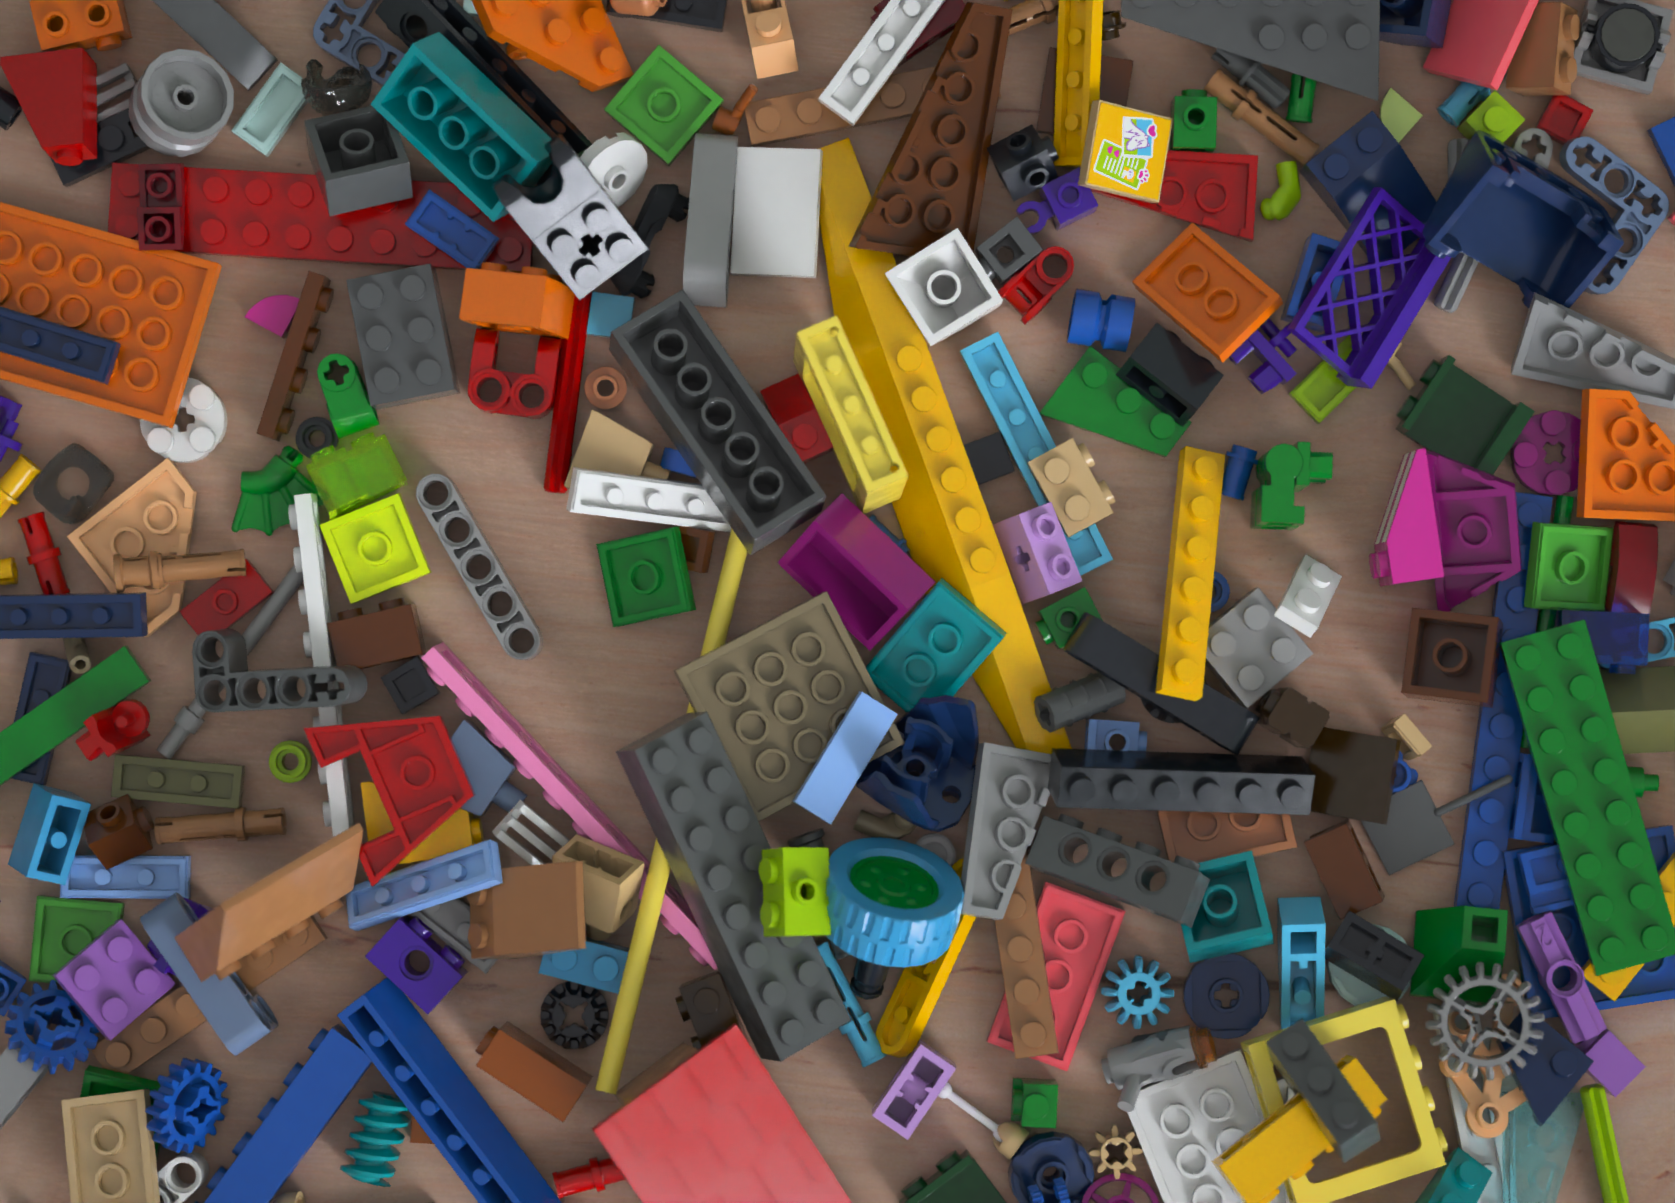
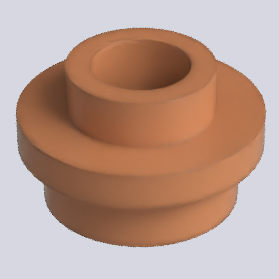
M600 367L588 375L584 390L588 401L592 405L600 409H612L624 400L627 384L625 378L618 370L611 367ZM610 380L613 383L614 391L610 396L599 394L597 386L600 381Z

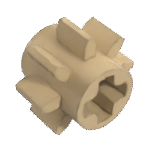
M1112 1124L1111 1134L1104 1137L1100 1132L1096 1131L1094 1133L1100 1144L1099 1148L1090 1149L1089 1155L1101 1157L1102 1161L1096 1168L1098 1173L1103 1172L1109 1167L1113 1169L1115 1178L1119 1179L1120 1169L1128 1167L1134 1172L1137 1170L1131 1160L1133 1155L1143 1153V1149L1138 1146L1131 1147L1129 1142L1134 1138L1135 1133L1133 1130L1128 1131L1122 1136L1118 1134L1116 1124ZM1111 1142L1117 1146L1121 1142L1125 1143L1122 1148L1125 1157L1121 1161L1116 1157L1110 1161L1106 1158L1109 1155L1106 1149L1107 1144Z

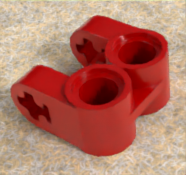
M477 328L468 381V396L471 402L481 411L489 414H504L530 419H541L547 416L554 408L562 338L540 336L534 374H522L496 370L499 330ZM489 380L499 381L502 386L501 395L494 402H485L480 396L481 386ZM535 385L541 387L544 391L543 402L535 408L524 406L522 395L525 389Z

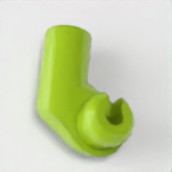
M1286 161L1275 165L1279 188L1271 198H1264L1260 204L1261 214L1266 220L1277 219L1280 221L1287 218L1300 201L1301 187L1296 161Z

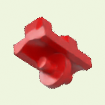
M135 699L125 700L86 719L83 723L88 731L75 741L89 761L97 759L104 753L107 757H110L142 743L151 736L147 731L150 723L149 712L142 702Z

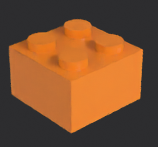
M482 262L481 269L466 268L459 315L460 320L481 328L499 330V332L569 339L575 294L568 285L561 283L562 278L559 275L548 274L546 269L523 266L521 272L509 270L506 265Z

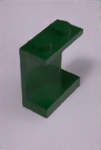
M1448 355L1442 358L1440 362L1433 359L1419 379L1425 385L1418 396L1415 398L1409 395L1397 412L1396 416L1402 420L1396 427V430L1428 451H1434L1493 475L1535 411L1522 402L1517 404L1511 403L1453 365L1456 359Z
M956 1150L946 1155L935 1165L939 1170L926 1181L922 1176H919L901 1190L904 1197L899 1200V1203H1007L968 1150L960 1155Z

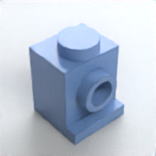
M1088 719L1086 720L1084 749L1113 750L1109 745V740L1112 735L1120 734L1125 740V745L1120 751H1146L1147 731H1139L1140 722Z

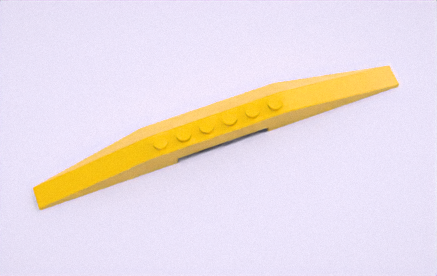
M846 138L818 148L823 151L819 221L834 316L837 315L908 474L901 498L891 503L904 539L907 540L906 544L910 549L909 552L912 560L935 581L925 593V596L943 578L1007 633L974 671L972 677L983 692L1014 746L1019 749L1051 754L1052 748L1072 749L1065 727L1050 733L1042 728L1035 715V698L1052 690L925 338L885 276L886 272L897 266L893 253L849 247L872 199L850 139ZM894 465L891 466V472L894 473L898 471V467Z

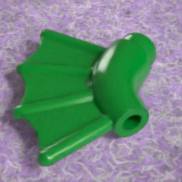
M290 445L285 446L281 454H275L261 470L241 472L242 493L231 526L233 532L252 528L265 532L267 536H271L273 531L280 526L290 524L288 507L295 504L294 495L317 494L318 507L330 503V498L297 469L304 459L298 450Z

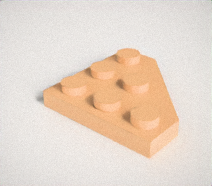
M166 458L67 537L110 593H117L113 555L120 554L122 558L149 556L150 551L162 553V556L189 554L197 492L170 458ZM186 580L165 582V586L161 587V589H153L152 586L128 587L125 588L124 592H120H146L148 635L145 637L152 635L180 613L179 611L182 610Z

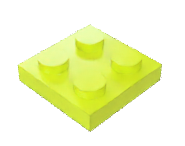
M399 493L319 525L350 604L358 603L432 573Z

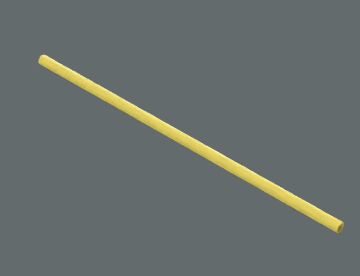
M732 528L700 656L726 642L748 552ZM689 702L687 713H695ZM657 838L595 1090L615 1095L671 870Z

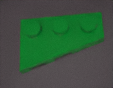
M1090 346L1040 411V415L1166 457L1192 422L1188 420L1183 427L1180 426L1169 414L1161 411L1136 389L1119 378L1116 373L1120 368Z

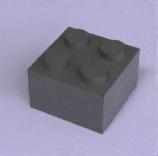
M367 106L304 120L309 158L329 216L413 197L410 162L399 132L374 107Z

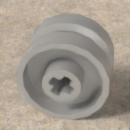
M177 49L162 53L151 62L137 81L129 97V118L135 133L148 147L163 155L185 157L203 150L226 125L234 106V90L228 74L214 59L195 50Z

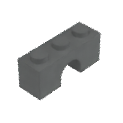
M1303 1019L1266 1042L1272 1063L1294 1094L1299 1093L1314 1114L1319 1129L1343 1163H1346L1381 1140L1377 1121Z

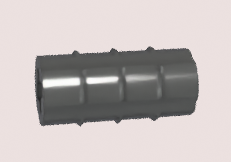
M1099 672L1095 674L1090 673L1085 678L1077 681L1072 680L1065 686L1055 687L1052 691L1036 697L1034 700L1035 715L1042 728L1051 733L1066 726L1071 727L1075 722L1083 719L1088 720L1097 713H1105L1108 709L1124 703L1126 699L1125 688Z

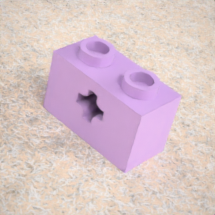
M1052 502L993 524L1022 604L1082 582Z
M919 1039L912 1053L908 1055L872 1108V1116L908 1140L956 1070L955 1063Z

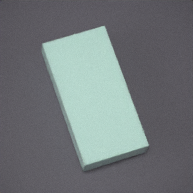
M280 62L231 131L266 157H269L317 88Z

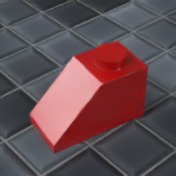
M799 373L760 390L772 418L804 464L833 451V445Z

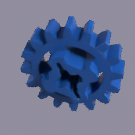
M55 980L50 981L48 990H42L38 983L33 984L31 996L21 991L17 997L18 1006L10 1005L7 1017L11 1020L6 1021L4 1033L12 1035L7 1045L9 1050L20 1048L17 1061L22 1063L28 1058L32 1059V1070L35 1072L38 1071L42 1064H46L50 1074H55L58 1064H63L68 1072L73 1070L74 1058L81 1062L87 1061L88 1049H95L98 1037L94 1034L99 1033V1030L65 990H57ZM70 1010L77 1016L78 1020L73 1018ZM51 1024L58 1025L54 1031L48 1029ZM27 1034L33 1037L36 1045L28 1038Z
M183 1058L181 1066L173 1063L169 1065L170 1075L168 1077L158 1076L157 1079L161 1086L158 1091L151 1090L149 1093L154 1098V1103L146 1108L145 1113L153 1115V1119L146 1126L148 1130L155 1132L152 1140L162 1144V1147L177 1153L180 1151L192 1153L194 1145L202 1148L205 1146L206 1134L216 1135L217 1131L214 1127L216 1120H224L225 1116L220 1113L221 1106L228 1103V1098L221 1096V1093L228 1085L227 1082L219 1080L222 1072L219 1069L213 1068L212 1064L196 1058L194 1061Z

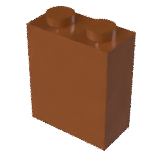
M508 1021L500 1029L493 1026L475 1051L482 1056L476 1064L478 1068L562 1122L565 1121L593 1077Z

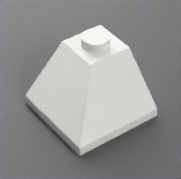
M958 228L885 273V276L930 347L971 325L1001 306L1003 302L1000 294Z

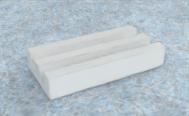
M519 800L492 831L495 837L530 865L545 863L506 832L509 827H512L551 860L556 851L517 820L521 814L562 847L570 841L522 800Z

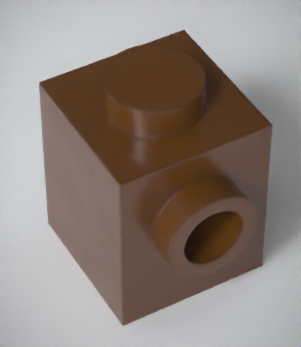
M129 794L89 811L84 825L87 844L106 870L153 849L149 832L154 829L152 818L144 806L137 807Z

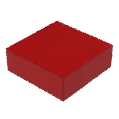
M1552 95L1535 128L1545 131L1552 140L1564 145L1568 140L1580 137L1594 110L1567 95Z

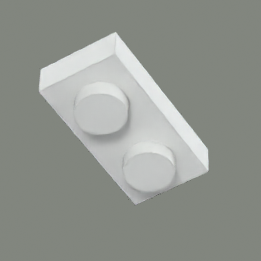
M1305 555L1298 564L1274 616L1311 638L1319 627L1342 576L1326 565Z

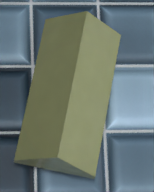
M1675 666L1600 670L1623 753L1675 752Z

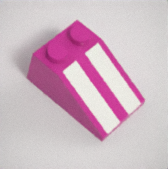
M1426 448L1417 449L1403 455L1374 543L1375 553L1369 554L1371 575L1373 579L1379 578L1380 587L1444 577Z

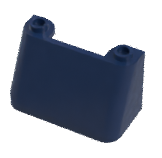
M1481 130L1476 131L1465 145L1422 230L1425 238L1424 245L1435 256L1442 259L1446 255L1455 258L1460 252H1463L1516 283L1524 294L1522 302L1527 308L1530 307L1534 292L1570 308L1624 245V241L1608 212L1596 199Z

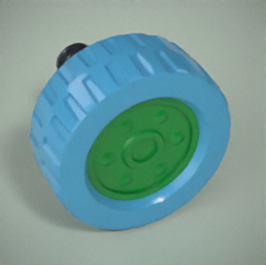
M870 837L847 842L838 847L829 857V877L826 884V895L829 899L827 911L831 919V935L826 936L840 949L857 957L853 971L854 977H852L850 982V988L853 993L863 999L878 998L882 995L883 983L886 981L889 966L912 967L923 965L939 958L950 947L961 916L964 889L955 870L933 852L916 844L898 839Z

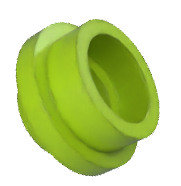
M294 740L283 741L277 744L271 751L269 767L272 774L278 780L286 783L298 782L304 779L310 772L312 756L309 749L301 742ZM289 753L295 754L299 761L298 766L293 770L288 769L284 765V758Z

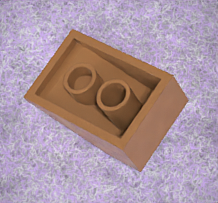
M583 861L501 868L502 884L467 895L468 902L470 903L468 941L471 946V959H518L586 949Z

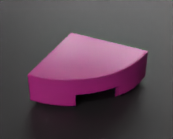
M274 295L264 298L247 312L245 318L285 338L291 327L299 298L289 295Z

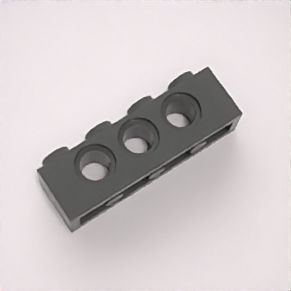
M1060 814L1058 820L1047 816L1043 817L1026 860L1027 865L1041 873L1192 928L1210 881L1209 878L1199 872L1200 864L1181 856H1176L1174 862L1160 858L1161 850L1137 841L1135 848L1120 843L1122 836L1103 828H1098L1096 834L1082 829L1084 825L1082 821L1064 814ZM1082 844H1087L1088 854L1086 858L1081 862L1074 863L1073 853L1075 849ZM1120 858H1126L1127 867L1124 873L1120 876L1112 877L1111 868L1113 863ZM1159 872H1165L1166 882L1164 886L1157 891H1151V878Z

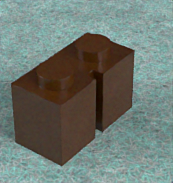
M398 598L378 603L380 611L363 615L362 607L338 612V621L327 623L336 664L353 665L359 669L379 666L386 662L392 663L425 655L427 652L416 605H405L404 599Z

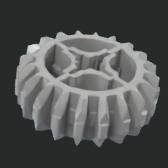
M1483 962L1476 963L1477 976L1470 977L1466 966L1459 967V973L1463 979L1459 983L1450 974H1447L1444 977V981L1451 990L1448 993L1438 987L1433 990V994L1443 1000L1442 1005L1434 1003L1427 1005V1011L1439 1014V1020L1426 1021V1028L1430 1030L1440 1029L1441 1034L1430 1039L1431 1046H1438L1445 1043L1447 1046L1439 1054V1059L1445 1061L1454 1054L1457 1059L1453 1064L1452 1070L1458 1073L1462 1069L1464 1062L1471 1065L1469 1069V1078L1471 1079L1476 1078L1478 1067H1486L1487 1080H1494L1493 1067L1500 1065L1503 1075L1508 1077L1511 1075V1069L1507 1062L1511 1059L1515 1061L1517 1066L1524 1068L1526 1061L1519 1054L1520 1051L1523 1049L1529 1054L1535 1055L1538 1051L1537 1048L1527 1042L1529 1037L1542 1039L1544 1035L1542 1030L1531 1028V1022H1542L1545 1020L1544 1013H1530L1529 1008L1537 1006L1541 1002L1539 996H1532L1526 1000L1523 996L1531 988V983L1525 981L1518 988L1512 985L1518 975V972L1513 969L1508 973L1506 980L1499 978L1501 964L1495 963L1492 968V976L1484 975ZM1487 985L1497 987L1491 998L1482 1005H1475L1458 997L1465 990L1475 986ZM1508 995L1516 1001L1522 1014L1520 1034L1510 1029L1500 1018L1501 1008ZM1495 1002H1498L1493 1010L1496 1016L1492 1020L1498 1021L1497 1028L1505 1033L1496 1028L1486 1027L1473 1040L1477 1032L1474 1026L1477 1025L1478 1021H1472L1473 1014L1465 1009L1474 1014L1477 1012L1484 1015L1487 1010L1490 1011ZM1450 1008L1460 1013L1459 1015L1464 1017L1470 1025L1469 1034L1462 1047L1457 1044L1449 1030L1448 1013ZM1489 1037L1498 1038L1512 1045L1506 1051L1493 1056L1473 1054L1479 1044Z

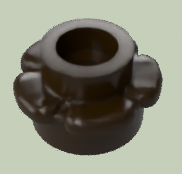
M1120 10L1103 12L1102 41L1120 37L1119 29L1126 27V22H1121Z

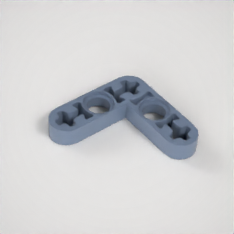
M329 0L313 28V37L316 43L329 55L383 87L392 73L386 70L384 78L378 75L387 68L390 56L394 55L397 57L391 62L394 67H397L405 53L362 28L379 0H366V3L358 9L347 7L344 0ZM339 7L345 15L355 18L353 24H350L344 19L339 29L344 35L341 41L333 39L328 44L326 43L328 37L323 31L327 26L334 28L337 25L340 16L333 12ZM367 44L376 45L381 50L380 61L372 67L363 66L358 61L359 50Z
M1581 136L1568 140L1562 146L1559 155L1562 168L1615 208L1618 212L1612 221L1617 230L1626 229L1633 237V245L1628 252L1621 253L1618 251L1613 256V259L1620 261V264L1609 263L1604 270L1603 276L1607 279L1606 283H1596L1594 285L1592 281L1584 290L1589 294H1607L1619 285L1667 216L1669 200L1659 187L1598 141L1590 137ZM1586 147L1588 150L1585 153V157L1593 164H1598L1605 160V163L1597 170L1587 163L1576 165L1577 156L1573 153V150ZM1611 169L1620 171L1624 177V186L1618 193L1608 191L1604 184L1605 175ZM1593 172H1595L1593 178H1591V177H1590V174H1592ZM1631 193L1640 199L1652 197L1654 200L1651 206L1655 209V212L1642 215L1641 212L1644 206L1639 201L1633 198L1627 199L1625 203L1623 200Z

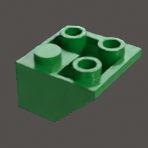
M1472 906L1417 910L1415 912L1413 949L1422 953L1424 957L1410 979L1409 996L1439 999L1433 994V990L1436 987L1441 988L1447 993L1451 990L1444 981V977L1447 974H1450L1457 983L1461 982L1463 979L1460 976L1459 967L1464 965L1468 969L1470 977L1477 976V962H1483L1484 975L1491 976L1494 964H1501L1499 976L1501 978L1506 950L1508 910ZM1487 985L1475 986L1465 990L1458 997L1471 1003L1484 1004L1491 998L1497 987Z

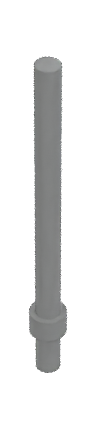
M295 565L242 634L246 643L247 656L303 582V572L297 573ZM222 682L218 687L219 694L225 687ZM196 697L188 708L183 706L174 718L176 724L157 748V751L168 759L173 757L190 733L195 734L205 721L202 716L206 710L199 705Z

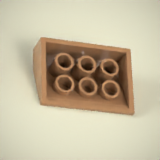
M360 823L219 904L174 937L201 982L215 974L220 981L242 968L239 962L241 958L251 954L253 959L256 960L277 947L273 941L276 937L285 933L289 940L310 927L307 919L318 913L321 919H324L342 908L344 905L340 899L354 888L364 831Z

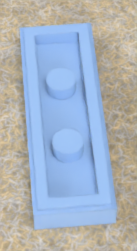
M859 691L792 802L826 823L832 824L898 714L864 692Z
M75 855L66 884H60V898L167 899L173 894L179 893L183 898L189 899L191 856L138 855L106 870L96 855Z

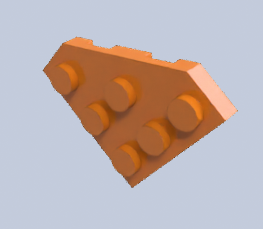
M472 0L488 37L501 44L508 42L527 52L525 57L553 72L561 70L578 79V85L591 92L626 82L633 76V71L601 0Z
M1582 389L1576 518L1675 521V445L1656 423H1651L1638 407L1640 403L1630 391Z

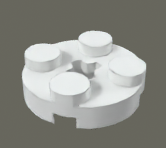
M188 377L179 409L186 408L187 414L194 416L195 421L194 423L187 424L185 432H180L179 425L174 424L172 429L140 419L141 432L150 449L164 458H170V460L179 463L196 462L209 455V452L215 449L217 444H220L227 429V412L220 397L206 384Z

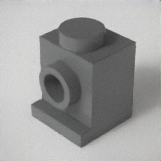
M1015 217L979 245L975 252L980 257L978 261L989 279L992 281L996 278L1002 285L1032 262L1043 249L1020 219ZM1002 248H1007L1013 253V259L1008 263L999 261L997 257V252Z

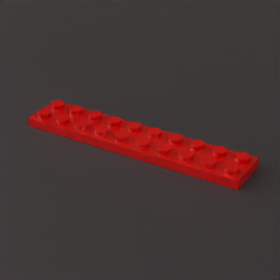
M112 163L108 232L138 240L137 207H140L138 164ZM184 167V245L182 250L173 251L185 254L403 267L431 264L436 269L466 270V267L405 225L430 189L500 238V242L486 262L508 266L507 269L520 272L523 266L532 267L533 242L509 213L493 222L453 183L411 180L412 198L329 216L316 175Z

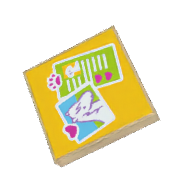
M1102 100L1092 101L1078 186L1148 203H1159L1173 119Z

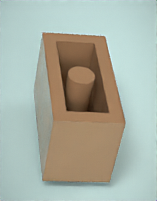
M1539 2L1507 69V89L1522 96L1570 95L1571 83L1575 81L1577 75V63L1574 58L1575 40L1579 38L1581 31L1577 10L1563 2Z

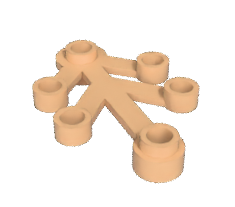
M1502 974L1501 978L1506 980L1508 974ZM1517 977L1512 985L1518 988L1522 982ZM1509 997L1505 1000L1500 1011L1501 1020L1508 1026L1512 1022L1514 1007L1518 1005L1513 998ZM1453 1011L1448 1015L1449 1030L1451 1034L1458 1036L1463 1044L1469 1034L1470 1025L1466 1020L1467 1026L1465 1030L1459 1029L1455 1025V1017L1460 1013ZM1493 1021L1492 1029L1496 1028L1503 1033L1504 1031L1497 1028L1498 1021ZM1476 1032V1034L1474 1035L1473 1040H1475V1039L1477 1038V1036H1478L1477 1032ZM1490 1037L1489 1049H1487L1482 1041L1473 1054L1493 1056L1502 1053L1496 1042L1498 1038ZM1448 1059L1445 1061L1440 1060L1439 1067L1441 1072L1446 1077L1451 1078L1468 1104L1465 1119L1469 1129L1481 1138H1494L1503 1133L1509 1122L1508 1113L1527 1101L1523 1091H1520L1517 1086L1500 1097L1502 1079L1505 1078L1500 1065L1493 1067L1494 1080H1487L1486 1067H1478L1484 1075L1481 1092L1475 1082L1469 1078L1467 1073L1468 1063L1464 1062L1462 1069L1456 1073L1449 1068ZM1485 1108L1490 1109L1494 1113L1492 1124L1485 1122L1482 1117Z

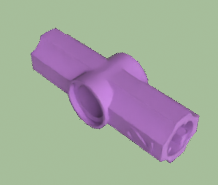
M1552 912L1536 914L1516 925L1519 935L1538 972L1539 983L1547 991L1571 1043L1576 1044L1589 1040L1607 1029L1585 983L1584 972L1579 964L1575 962ZM1567 966L1571 975L1570 981L1566 986L1558 989L1553 985L1552 974L1558 967Z

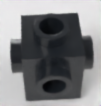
M1032 124L987 147L995 169L1013 201L1040 189L1046 183L1059 177L1053 164L1054 161L1059 159L1054 145L1048 136L1041 139Z

